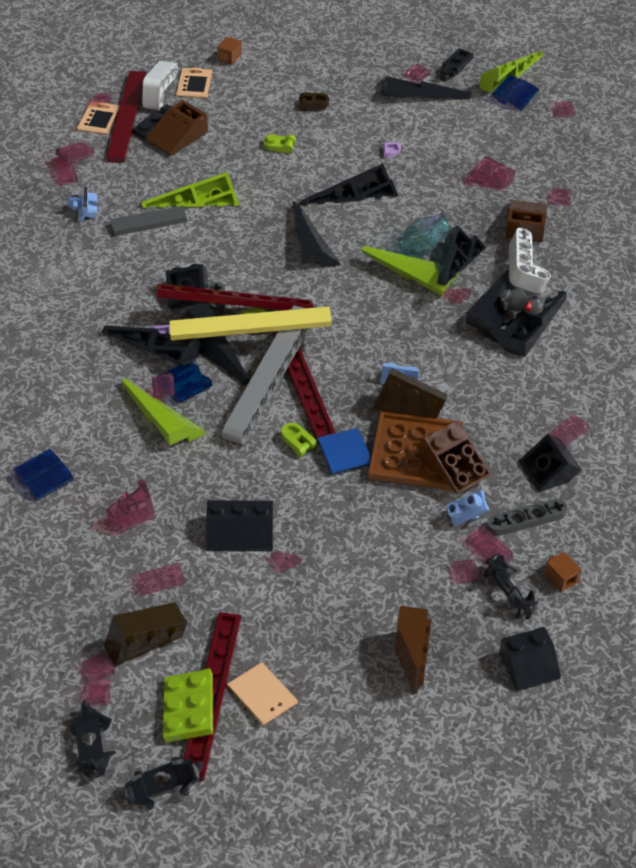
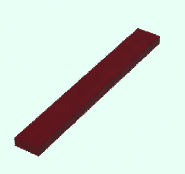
M129 71L107 153V162L125 163L143 93V81L146 72Z
M157 284L156 297L284 311L291 310L293 306L306 309L314 308L312 301L307 299Z
M271 331L273 338L276 337L278 331ZM299 346L287 368V372L318 444L317 438L335 434L336 432Z
M218 613L205 669L210 668L213 673V734L189 738L184 759H189L194 763L198 761L203 762L202 770L199 773V780L205 781L242 619L241 615Z

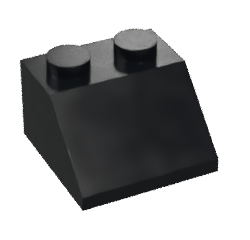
M549 433L518 461L538 492L566 484L582 470L564 442Z
M545 626L501 639L499 655L517 692L561 679L555 646Z

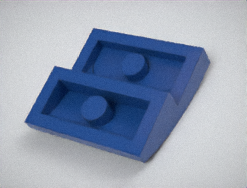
M358 428L317 438L322 456L326 459L331 475L368 466L371 463L369 452Z

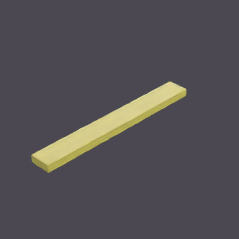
M330 306L170 321L171 340L327 327L332 326Z

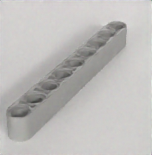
M293 306L291 310L306 309V308H302V307H298V306ZM310 328L278 331L228 418L222 432L223 439L242 445L246 443Z

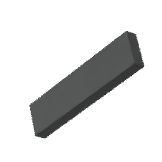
M183 206L110 219L114 236L187 222Z

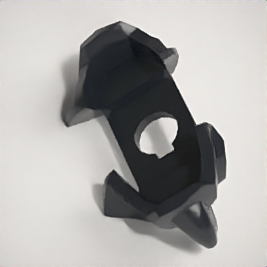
M494 554L485 561L484 564H489L483 575L485 577L488 575L492 576L508 597L510 605L518 608L515 619H520L525 615V619L529 620L534 613L535 606L539 604L538 601H535L534 592L530 590L527 598H523L519 589L509 579V575L517 573V570L506 564L503 555Z
M84 699L81 704V711L71 724V732L77 737L79 754L74 763L78 764L79 769L86 777L98 778L104 775L110 757L116 754V751H103L100 729L101 724L103 730H107L112 719L91 708L87 700ZM86 733H94L96 735L92 745L87 746L82 741Z
M172 757L169 763L143 773L139 770L135 771L133 777L125 784V789L121 790L119 795L131 805H146L150 810L154 808L155 804L149 797L176 786L182 785L179 791L182 796H189V788L200 778L199 773L202 770L203 762L198 761L194 763L189 759ZM159 772L170 774L171 778L164 785H157L154 782V776Z

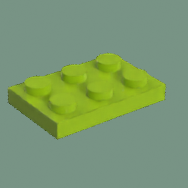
M210 668L164 677L163 738L165 742L213 734V673Z

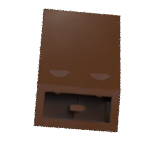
M181 100L168 109L148 134L146 141L171 156L208 132L207 114L188 102Z
M511 200L505 238L512 239L517 228H525L531 232L532 241L543 242L547 204Z
M459 420L429 435L416 445L429 467L456 494L492 475Z
M400 606L395 652L413 693L418 694V686H423L432 619H427L428 609Z

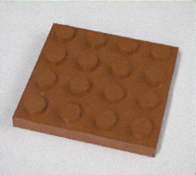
M381 411L368 479L453 491L429 467L416 445L424 438L455 421Z

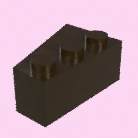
M391 368L372 410L437 418L446 401L447 394Z
M176 602L114 615L104 648L116 667L165 644L178 640L183 636L187 621Z

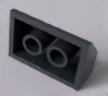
M207 500L206 551H273V501Z

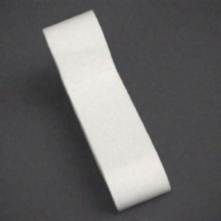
M159 61L145 76L143 81L144 109L160 110V107L163 106L164 91L177 75V63Z
M517 228L509 243V281L516 287L534 293H541L551 275L546 269L533 265L531 232L525 228Z

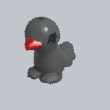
M516 287L514 290H504L501 297V305H503L505 311L508 309H512L515 312L524 310L529 315L536 316L542 313L544 309V302L541 297L537 295L527 296L520 287Z

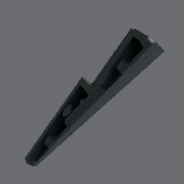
M385 76L382 80V96L470 99L471 92L424 81L415 83Z
M382 163L301 201L305 206L313 203L325 204V202L365 200L364 198H382L384 196L396 197L398 193Z
M292 201L303 264L321 262L322 267L340 266L339 260L300 205Z
M458 225L446 231L437 280L438 285H447L456 274L461 272L481 251L486 249V246L476 235L469 238Z
M509 269L467 312L466 324L482 330L484 337L496 342L498 341L490 333V328L493 325L496 327L502 325V321L506 319L507 311L501 305V297L504 290H512L513 284L509 281Z
M559 291L558 296L554 298L547 297L544 302V309L539 315L531 316L522 310L516 314L514 319L510 321L505 319L502 321V325L498 327L493 325L490 328V333L507 352L526 357L566 300L567 292Z
M205 302L187 309L180 320L214 317ZM225 336L198 338L201 343L199 352L218 367L220 366L226 370L227 374L231 377L234 376L243 386L249 384V378Z
M104 325L102 330L103 333L181 366L195 362L201 347L198 338L171 340L170 334L160 333L156 328Z

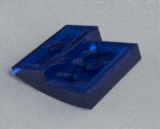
M508 75L493 92L492 96L502 104L506 105L510 102L522 111L539 89L523 79Z
M193 362L185 366L178 365L155 377L156 382L177 403H181L213 386L211 379L202 374L199 366Z
M51 449L42 452L13 469L24 487L27 486L36 501L74 480L73 475Z

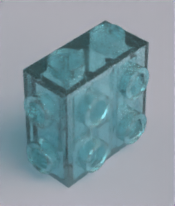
M443 213L416 219L396 240L404 255L412 253L416 255L422 251H433L437 247L436 245L443 241L452 229Z

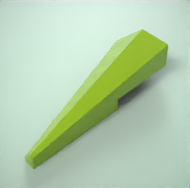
M539 51L481 74L479 88L491 93L509 77L516 79L543 56V52Z
M228 172L141 202L143 208H165V206L205 207L207 205L239 206Z
M364 246L361 249L362 253L408 280L416 281L440 296L444 295L450 284H453L460 272L456 274L447 285H438L437 280L441 263Z
M121 379L124 388L149 422L154 423L169 445L185 438L190 442L206 435L205 430L128 379Z

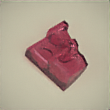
M485 156L471 171L465 180V184L470 185L471 182L482 184V187L505 190L514 181L515 170Z
M144 479L137 482L139 487L131 494L126 492L116 503H113L106 509L108 524L115 535L155 518L151 497Z

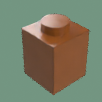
M227 36L217 46L219 61L232 65L242 55V41Z
M562 552L557 556H551L547 560L544 574L563 592L579 583L582 569L565 552Z

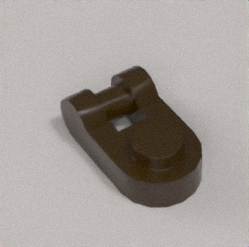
M303 92L299 95L298 109L300 111L325 109L329 106V96L324 93Z

